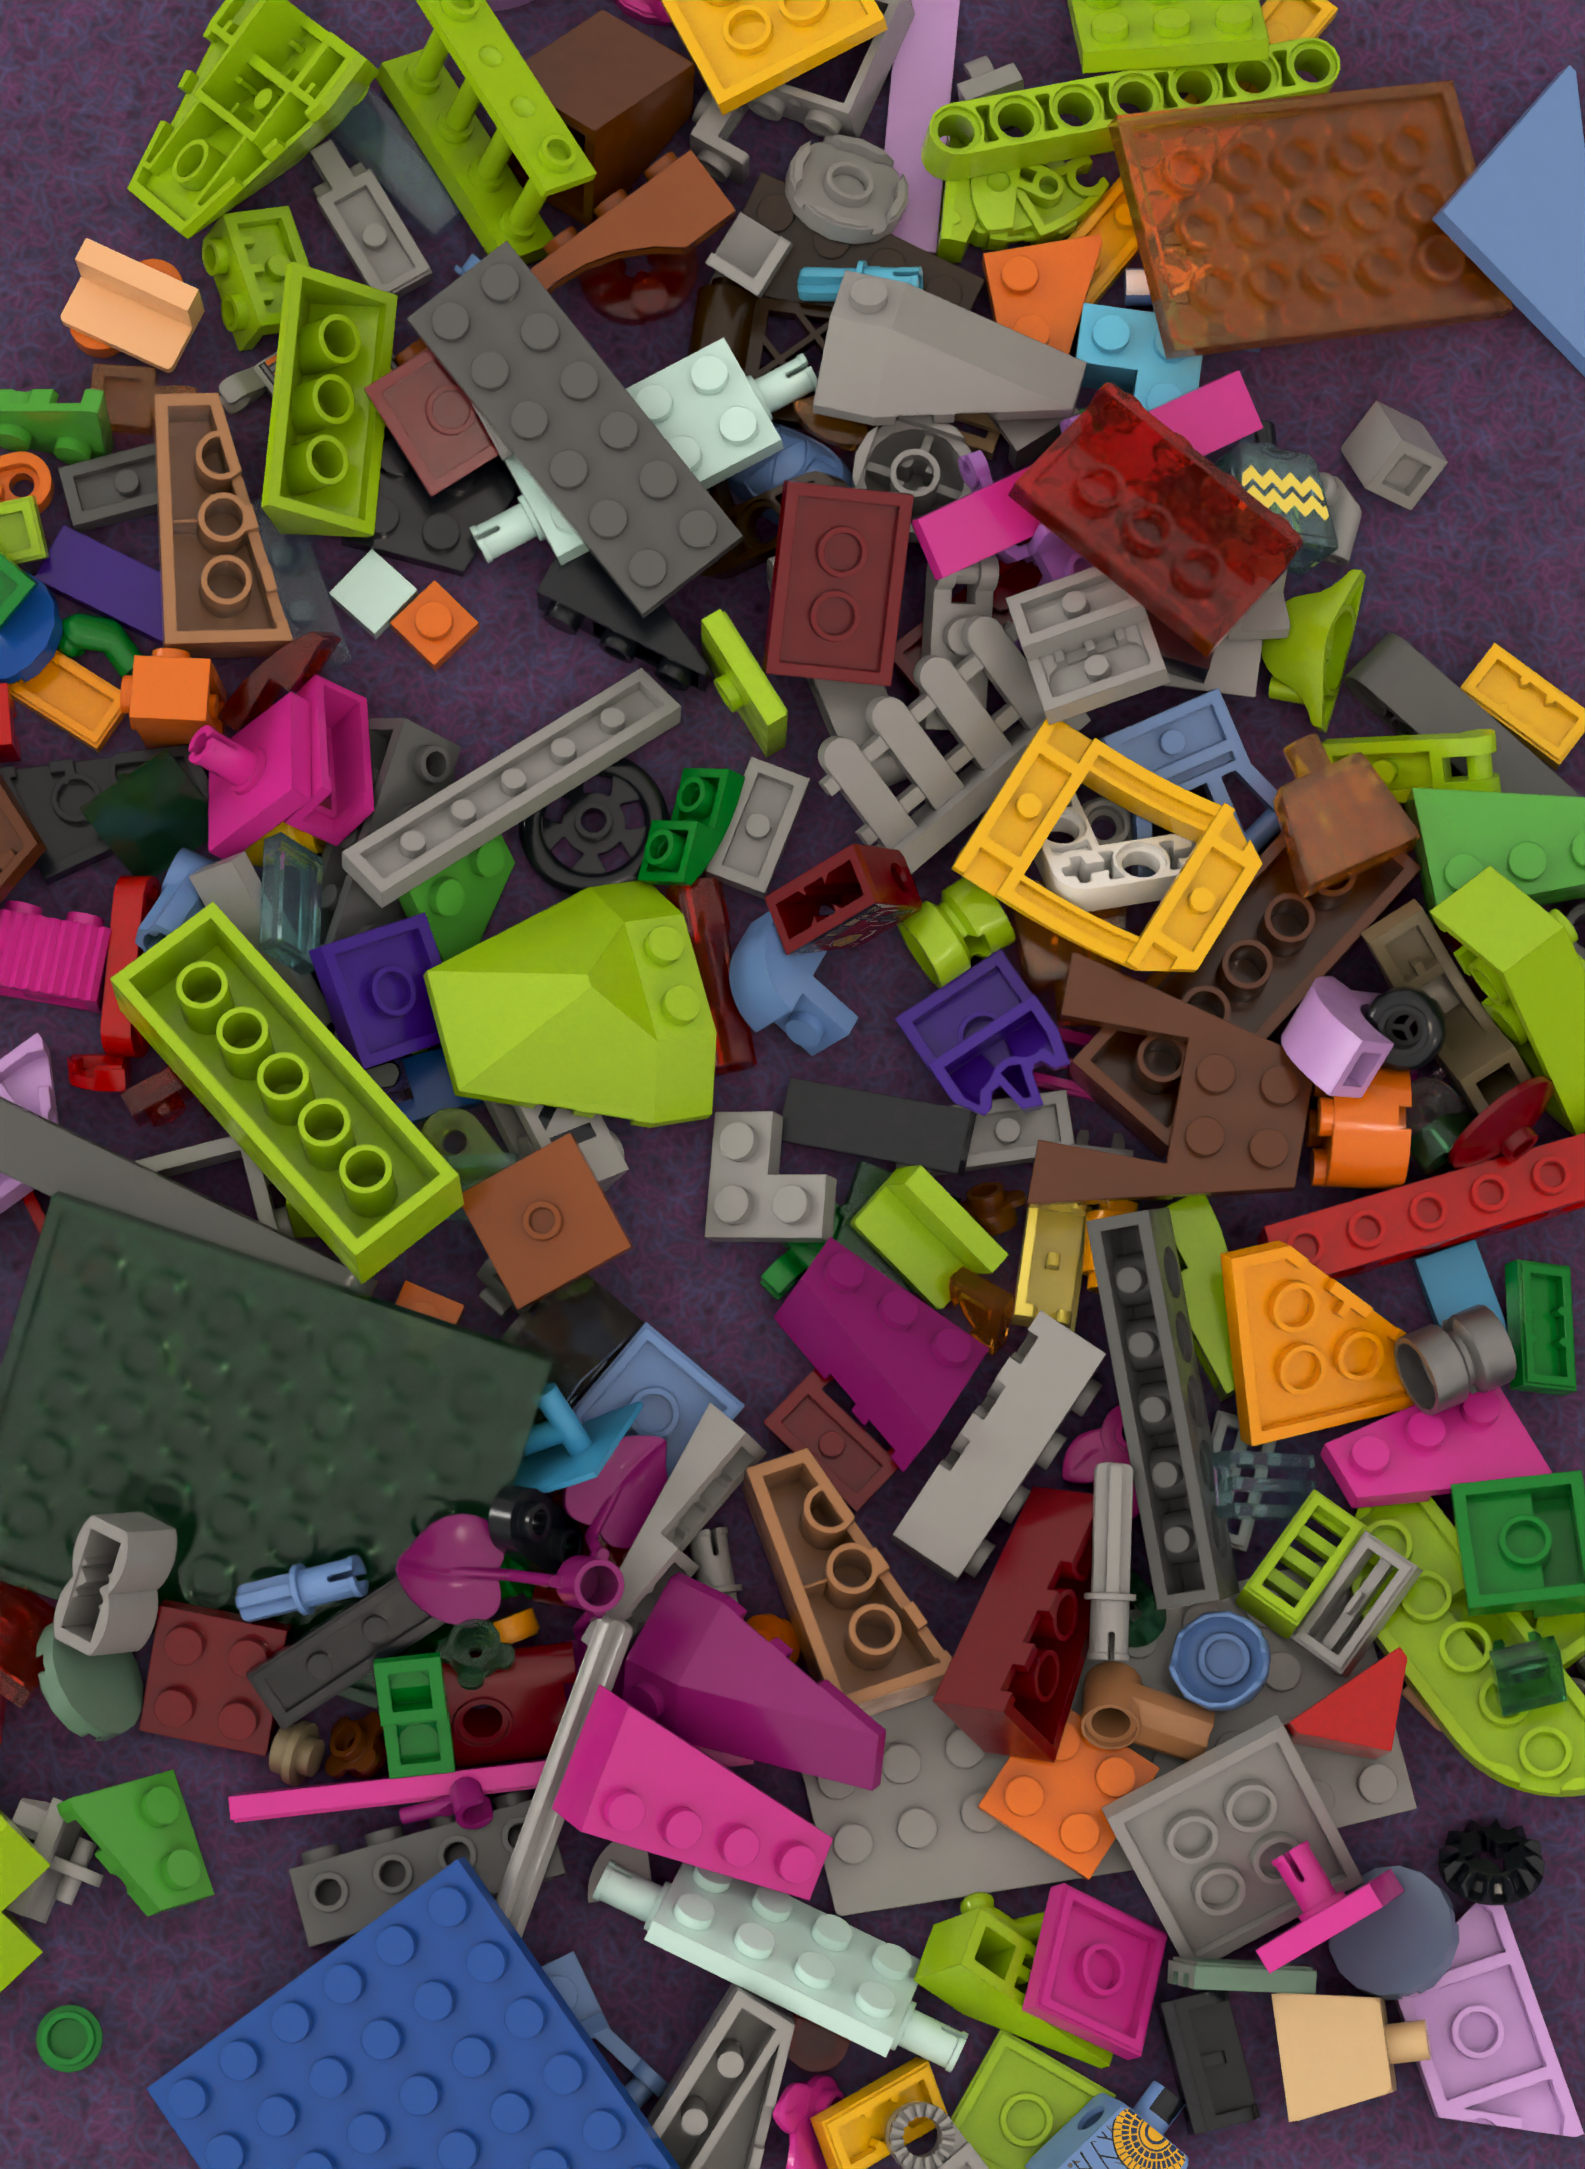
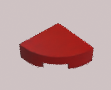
M106 1053L70 1055V1057H67L68 1082L75 1087L86 1090L125 1092L132 1078L131 1057H109Z

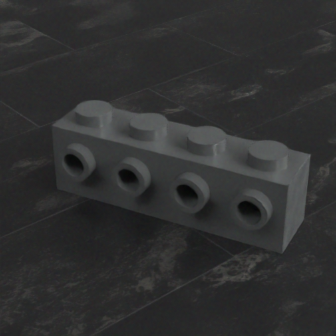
M368 718L374 811L338 846L326 842L294 940L304 962L313 965L309 950L407 918L398 898L381 908L342 868V851L453 784L455 777L454 768L461 746L407 718Z
M530 1789L511 1792L491 1799L494 1808L493 1819L489 1824L479 1829L462 1828L457 1824L455 1814L446 1817L430 1818L428 1820L431 1829L406 1836L402 1825L369 1833L364 1836L367 1847L341 1854L339 1843L301 1853L303 1865L288 1870L309 1947L315 1949L351 1938L463 1856L466 1857L493 1897L497 1896L532 1801ZM558 1840L542 1883L567 1876Z

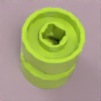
M964 877L942 890L941 903L935 905L925 901L922 903V908L919 912L897 924L909 951L926 976L937 988H942L971 968V958L974 956L985 959L999 949L1003 950L1016 940L1009 919L997 899Z

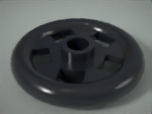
M627 758L620 759L595 775L612 779L611 795L607 796L601 793L584 794V783L561 796L571 801L564 812L562 823L559 824L544 817L547 806L518 823L519 839L525 857L535 872L554 888L569 895H574L588 887L638 881L652 820H669V813L664 796L656 782L644 769ZM639 802L644 816V827L627 830L625 829V816L621 806ZM592 813L599 814L604 817L606 824L598 832H589L582 826V820L585 816ZM562 839H566L574 850L583 854L582 858L572 868L564 865L552 853V850ZM619 844L623 845L630 859L622 866L607 872L598 856L611 852Z

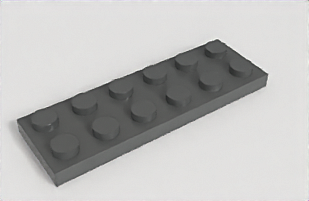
M507 241L407 318L411 328L643 618L743 541V535Z

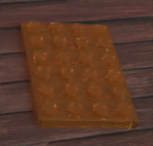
M1453 80L1116 115L1108 125L1166 359L1501 319L1513 309L1511 300L1432 220L1436 213L1476 169Z

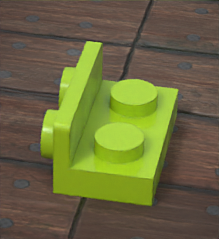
M289 206L225 213L217 220L203 240V264L207 273L214 277L221 298L223 323L227 330L233 333L239 351L252 350L263 335L279 333L286 264L296 262L309 266Z

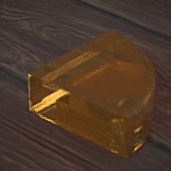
M815 395L793 402V410L803 428L817 438L829 444L839 446L840 449L857 451L868 433L866 424L813 413Z
M961 1267L950 1277V1298L954 1307L958 1304L960 1305L964 1316L972 1326L973 1330L969 1332V1335L988 1347V1352L994 1355L1006 1344L1015 1296L967 1268Z

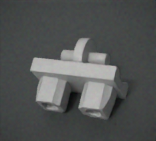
M53 1797L51 1803L22 1798L12 1822L27 1838L35 1840L33 1845L51 1866L23 1891L6 1910L46 1924L56 1900L72 1906L82 1881L100 1888L105 1875L88 1869L97 1844L82 1838L85 1830L76 1820L67 1824L59 1815L56 1805L63 1802L62 1800Z

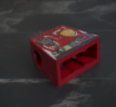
M851 844L764 897L786 955L857 947L911 917L922 908L921 898L903 854L899 850L863 844ZM821 906H827L835 911L831 915H819Z

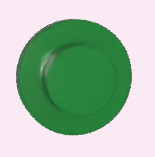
M76 2005L57 2007L50 2011L38 2026L36 2033L37 2050L42 2060L57 2071L77 2072L90 2066L101 2052L103 2046L101 2024L92 2012Z

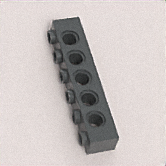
M1169 1208L1148 1209L1086 1221L1130 1465L1134 1470L1133 1481L1157 1610L1225 1599L1240 1593L1170 1210Z

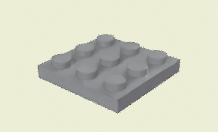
M1278 1715L1265 1720L1101 1808L1180 1957L1220 1959L1303 1913L1271 1861L1306 1840L1311 1845L1309 1847L1337 1893L1341 1890L1346 1892L1364 1882Z

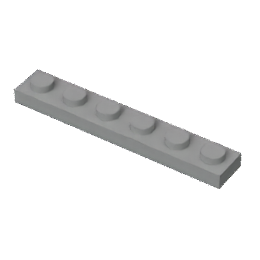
M640 668L342 851V868L383 908L680 723L681 705L647 672Z

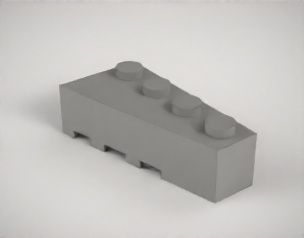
M1041 1310L1028 1328L1029 1332L1018 1351L1008 1358L988 1390L987 1397L981 1406L979 1405L972 1413L952 1444L951 1451L945 1460L942 1459L891 1538V1542L954 1584H956L964 1571L972 1577H976L996 1546L987 1540L986 1537L999 1518H1002L1009 1524L1012 1523L1031 1492L1022 1486V1483L1035 1464L1047 1470L1067 1440L1057 1430L1070 1411L1082 1417L1102 1387V1384L1093 1379V1376L1101 1365L1106 1353Z

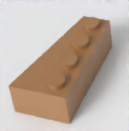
M219 393L154 394L153 418L163 648L187 651L191 654L190 658L290 656L293 645L292 634L281 606L276 581L271 565L268 563L259 533L257 518L245 487L242 469Z
M805 1448L746 1468L742 1491L790 1622L796 1633L811 1678L815 1682L827 1679L869 1716L935 1694L952 1660L951 1655L947 1650H943L927 1627L928 1622L914 1601H909L889 1572L890 1567L876 1547H872L854 1521L855 1516L809 1449Z

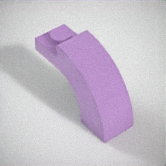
M1320 976L1314 980L1282 1033V1047L1292 1062L1329 1096L1362 1098L1394 1046L1393 1042L1377 1031L1364 1017L1367 1008L1381 993L1350 990L1333 976Z

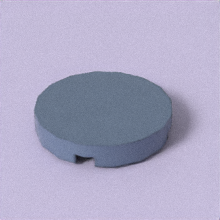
M1402 1866L1374 1868L1362 1875L1364 1882L1346 1891L1345 1894L1357 1889L1390 1868L1404 1889V1892L1384 1907L1329 1938V1951L1338 1971L1360 1991L1375 1997H1382L1387 2001L1403 1999L1401 1997L1410 1996L1415 1992L1421 1994L1434 1987L1451 1967L1459 1944V1925L1455 1923V1913L1452 1909L1454 1906L1449 1895L1422 1872Z

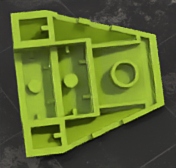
M288 0L224 1L210 20L203 34V37L211 44L196 74L191 70H186L178 85V88L186 94L171 124L166 121H160L127 187L130 192L187 239L298 164L310 150L316 147L344 120L354 106L364 99L369 85L380 72L358 51L331 31L325 30Z
M631 881L588 887L427 970L423 975L455 1096L533 1109L539 1104L572 1110V1115L593 1118L595 1114L629 1119L630 1125L647 1128L708 1119L712 1115L716 1028L684 915L652 884Z

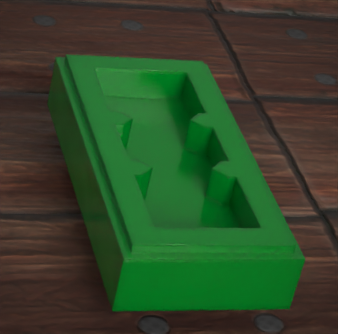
M1519 1259L1504 1264L1507 1332L1514 1349L1517 1366L1515 1378L1510 1382V1390L1560 1396L1576 1392L1570 1266Z

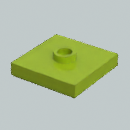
M719 609L701 620L702 656L716 677L714 684L723 702L732 713L735 711L739 713L767 758L785 747L788 710L727 613Z

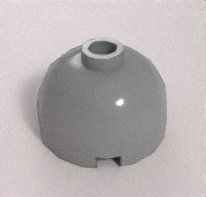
M932 415L897 417L896 425H883L879 429V426H876L867 433L855 453L852 487L914 495L911 521L972 493L970 487L964 482L958 466V457L972 453L965 444L964 436L956 427L949 423H933ZM910 524L908 543L919 544L914 529Z

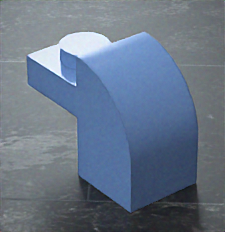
M770 911L750 923L733 952L729 967L731 993L740 1014L756 1033L774 1022L786 1032L787 1036L794 1043L800 1045L811 1056H814L848 1036L859 1017L813 976L827 951L786 955Z

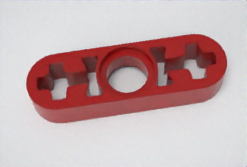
M121 876L115 885L110 929L112 930L108 945L100 1026L102 1046L109 1057L141 1058L145 1056L150 1044L120 1011L110 978L144 953L142 948L135 944L139 926L161 893L160 881L155 876Z

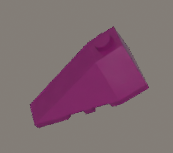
M680 1572L671 1576L626 1657L622 1699L692 1745L871 1791L880 1786L886 1729L830 1681L825 1679L815 1682L789 1659L793 1650L778 1637L770 1642L767 1641L743 1620L748 1611L732 1597Z

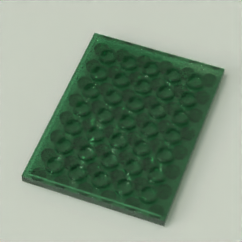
M58 1191L51 1197L0 1368V1581L58 1600L62 1590L73 1577L72 1559L75 1543L82 1526L88 1518L95 1514L143 1512L175 1528L177 1532V1550L173 1567L164 1584L157 1590L158 1609L163 1600L167 1599L240 1614L235 1602L237 1589L240 1585L289 1573L291 1566L302 1563L306 1568L346 1559L348 1556L356 1554L363 1561L367 1572L366 1575L357 1576V1582L368 1580L369 1592L396 1574L397 1560L423 1530L438 1519L451 1514L464 1513L476 1515L488 1521L490 1508L496 1494L503 1487L516 1484L540 1409L542 1396L546 1390L556 1358ZM352 1597L316 1606L314 1613L306 1616L300 1614L299 1611L266 1619L292 1624L290 1644L358 1598ZM156 1622L152 1633H155ZM445 1623L395 1657L436 1652L441 1653V1659L461 1656L470 1625ZM374 1671L337 1694V1696L379 1710Z

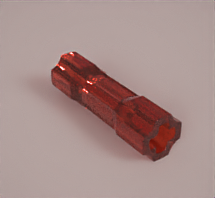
M716 877L697 878L691 886L672 885L665 890L666 897L684 915L717 1032L714 1076L748 1070L757 1065L750 1026L740 1014L730 989L729 967L732 958L729 939L730 922L722 882L717 881Z

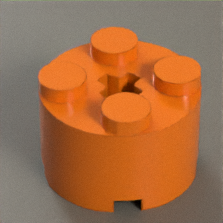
M1381 1065L1362 1098L1329 1096L1313 1083L1312 1096L1319 1097L1317 1109H1308L1305 1125V1146L1317 1147L1312 1148L1310 1154V1185L1365 1189H1389L1403 1186L1407 1176L1411 1147V1129L1406 1128V1107H1412L1410 1072L1397 1071Z

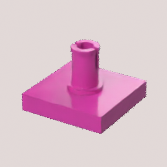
M292 691L231 738L217 732L212 726L205 725L194 734L190 741L188 751L191 754L188 756L189 761L209 771L208 852L221 859L243 852L312 800L311 704Z
M1308 1840L1271 1861L1272 1865L1279 1871L1303 1913L1298 1916L1301 1922L1255 1950L1269 1974L1384 1907L1402 1894L1404 1889L1392 1869L1390 1868L1357 1889L1345 1894L1343 1890L1338 1893L1336 1892L1309 1847L1311 1845Z

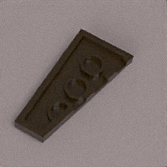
M761 172L742 212L794 245L763 297L833 307L835 302L802 301L799 299L797 280L800 269L803 267L856 268L859 260H866L868 266H921L923 270L924 291L971 311L985 282V279L892 234L876 242L849 244L830 240L809 229L793 213L785 195V183L764 172ZM715 270L709 284H711L712 279L725 276Z

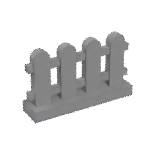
M985 615L971 616L964 623L961 631L962 642L970 652L969 655L956 666H953L944 657L937 655L924 656L917 662L913 672L915 684L922 692L916 700L906 707L897 698L888 695L877 696L868 704L866 709V721L875 733L870 739L858 747L854 741L848 738L831 736L825 739L819 747L818 761L827 773L818 782L819 785L830 796L835 795L838 791L841 792L864 823L855 833L865 845L870 846L877 840L878 844L875 845L876 847L899 850L905 857L911 874L990 807L1026 750V746L1046 718L1028 662L1014 644L1019 638L1014 622L1008 621L1001 626L992 617ZM981 670L1006 702L992 716L988 714L967 685V682ZM934 710L959 743L944 757L919 725V722ZM1086 712L1063 720V722L1077 731L1081 730L1091 721ZM1019 720L1020 723L1004 736L1003 732ZM885 751L889 752L912 783L897 797L894 796L871 765ZM972 760L973 763L969 765L964 771H962L958 776L955 774L966 763ZM923 800L926 802L911 816L908 815V813L912 809H914L918 804H920Z

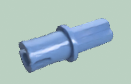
M357 1554L348 1556L346 1559L306 1568L302 1563L291 1566L289 1573L240 1585L235 1597L236 1607L242 1619L246 1622H254L299 1611L303 1616L314 1613L316 1606L347 1598L366 1596L369 1587L368 1580L357 1582L356 1579L357 1576L367 1574L366 1568Z

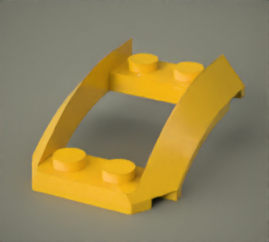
M1045 718L970 839L960 851L951 869L1046 929L1134 971L1195 972L1200 967L1262 866V862L1251 840L1247 842L1233 814L1235 809L1228 804L1220 805L1185 790L1128 759L1097 738L1091 740L1063 721L1049 725L1047 718ZM1081 783L1131 813L1197 843L1140 936L1120 929L1082 910L1024 875Z

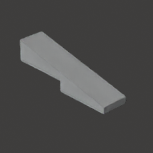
M711 1402L620 1567L624 1578V1592L618 1604L611 1610L606 1611L605 1616L621 1619L631 1625L633 1634L625 1655L634 1645L670 1577L677 1572L692 1577L700 1568L683 1553V1550L744 1480L746 1468L757 1465L767 1453L748 1433ZM598 1618L590 1622L581 1639L587 1646Z

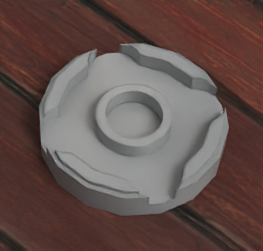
M841 134L825 136L823 142L814 143L811 146V141L800 146L791 160L786 173L785 195L793 213L809 229L830 240L849 244L876 242L894 231L908 204V183L904 174H902L900 179L898 172L892 167L894 160L883 149L864 139Z

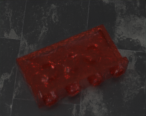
M1109 382L1105 383L1096 392L1089 406L1014 483L1008 494L1011 499L1206 658L1284 574L1303 545L1301 536L1285 518L1273 513L1243 489L1233 476L1222 472L1201 455L1184 436L1173 432L1148 412L1136 397Z

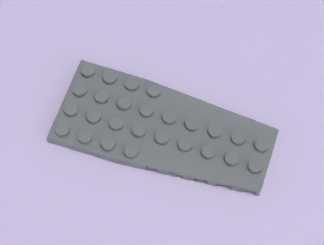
M1324 1560L1315 1563L1321 1568H1323V1566L1326 1564V1561ZM1291 1569L1280 1571L1306 1590L1311 1585V1583ZM1249 1579L1238 1581L1240 1592ZM1263 1583V1586L1265 1588L1270 1590L1272 1593L1277 1595L1279 1598L1287 1602L1292 1607H1295L1294 1604L1289 1602L1287 1599H1285L1280 1594H1278L1273 1589H1271ZM1350 1588L1314 1637L1320 1643L1352 1598ZM1240 1593L1218 1601L1157 1610L1156 1602L1129 1611L1128 1654H1130V1661L1109 1660L1110 1634H1108V1660L1087 1659L1086 1656L1071 1710L1081 1716L1085 1675L1092 1667L1110 1661L1125 1663L1134 1668L1141 1676L1143 1686L1187 1700L1170 1676L1171 1654L1178 1632L1201 1614L1207 1612L1230 1610L1252 1620L1262 1631L1264 1638L1269 1643L1271 1662L1269 1676L1262 1691L1250 1703L1234 1711H1215L1214 1727L1205 1752L1275 1715H1278L1282 1724L1285 1725L1376 1663L1378 1658L1374 1643H1372L1349 1677L1346 1678L1292 1638L1285 1639L1240 1608L1235 1602ZM1360 1617L1339 1645L1335 1654L1339 1655L1362 1622ZM935 1694L870 1716L886 1729L881 1784L873 1791L801 1773L813 1824L833 1838L823 1865L834 1911L839 1917L963 1898L974 1892L992 1893L1084 1878L977 1808L1010 1756L984 1752L933 1702ZM1396 1728L1392 1751L1375 1760L1293 1744L1337 1829L1417 1809ZM1134 1743L1127 1746L1160 1768L1154 1779L1187 1762ZM1115 1838L1091 1877L1133 1870L1117 1838Z

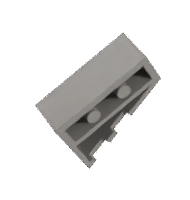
M734 1983L730 1985L647 2118L681 2169H760L768 2129L773 2109L776 2105L795 2027L793 2012Z

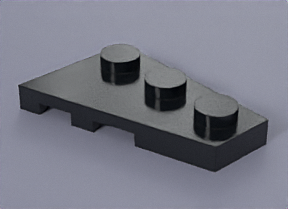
M189 744L115 753L114 757L74 762L73 759L49 761V765L16 769L15 766L0 767V774L47 847L45 852L36 861L46 884H52L207 812L209 780L203 767L194 765L189 761L188 756L191 754L188 751Z

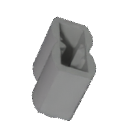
M143 1512L91 1515L82 1526L75 1543L72 1559L73 1577L62 1590L56 1605L54 1638L88 1656L139 1651L148 1641L155 1626L158 1613L157 1590L168 1578L174 1564L177 1550L176 1529Z

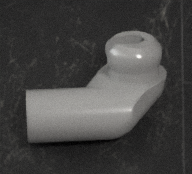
M1326 472L1315 473L1311 477L1320 486L1324 500L1322 501L1312 489L1305 497L1308 500L1313 496L1322 507L1326 505L1329 517L1325 521L1315 509H1313V512L1326 528L1324 536L1335 538H1323L1319 558L1327 563L1346 566L1350 561L1362 511L1358 502L1338 477Z

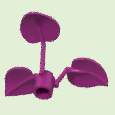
M649 1435L624 1436L596 1478L564 1488L563 1505L567 1514L577 1522L590 1525L585 1533V1540L591 1552L590 1556L576 1555L567 1559L560 1566L557 1574L500 1568L505 1554L492 1543L489 1535L488 1521L471 1514H451L430 1524L400 1555L397 1560L396 1574L401 1587L408 1598L423 1612L437 1620L454 1625H472L491 1618L499 1609L501 1602L499 1581L556 1588L559 1597L564 1603L574 1608L586 1610L573 1626V1633L576 1639L559 1642L572 1641L576 1675H578L588 1647L581 1640L590 1622L596 1618L601 1619L606 1614V1611L615 1607L624 1592L623 1575L614 1563L608 1561L609 1551L602 1548L598 1539L599 1535L610 1546L623 1549L632 1547L668 1481L666 1440ZM630 1650L624 1656L611 1691L620 1698H623L625 1660ZM574 1683L564 1684L566 1705Z

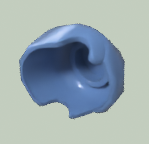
M1230 1610L1203 1613L1187 1624L1176 1635L1169 1665L1170 1676L1187 1700L1209 1711H1234L1250 1703L1262 1691L1269 1676L1271 1662L1269 1643L1264 1638L1262 1631L1250 1619Z

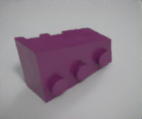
M832 1237L827 1240L773 1317L823 1378L826 1379L832 1375L855 1402V1406L851 1411L864 1426L871 1422L895 1450L891 1458L903 1473L934 1435L989 1350L988 1347Z

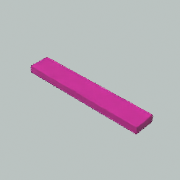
M1237 370L911 521V525L935 580L942 579L1032 537L1038 526L1043 522L1104 500L1109 501L1261 430L1263 425L1241 373Z

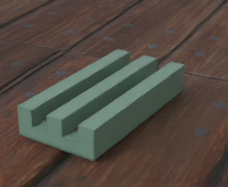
M1173 1957V1960H1168L1167 1983L1178 1984V1986L1190 1989L1316 1994L1317 1971L1313 1970L1311 1966L1289 1962L1269 1974L1261 1960Z

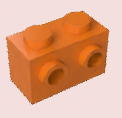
M175 648L154 649L152 656L134 655L132 675H123L120 705L122 713L129 714L131 730L138 732L147 749L190 744L194 734L205 725L212 726L217 732L224 735L227 692L211 659L190 658L191 654L189 652Z

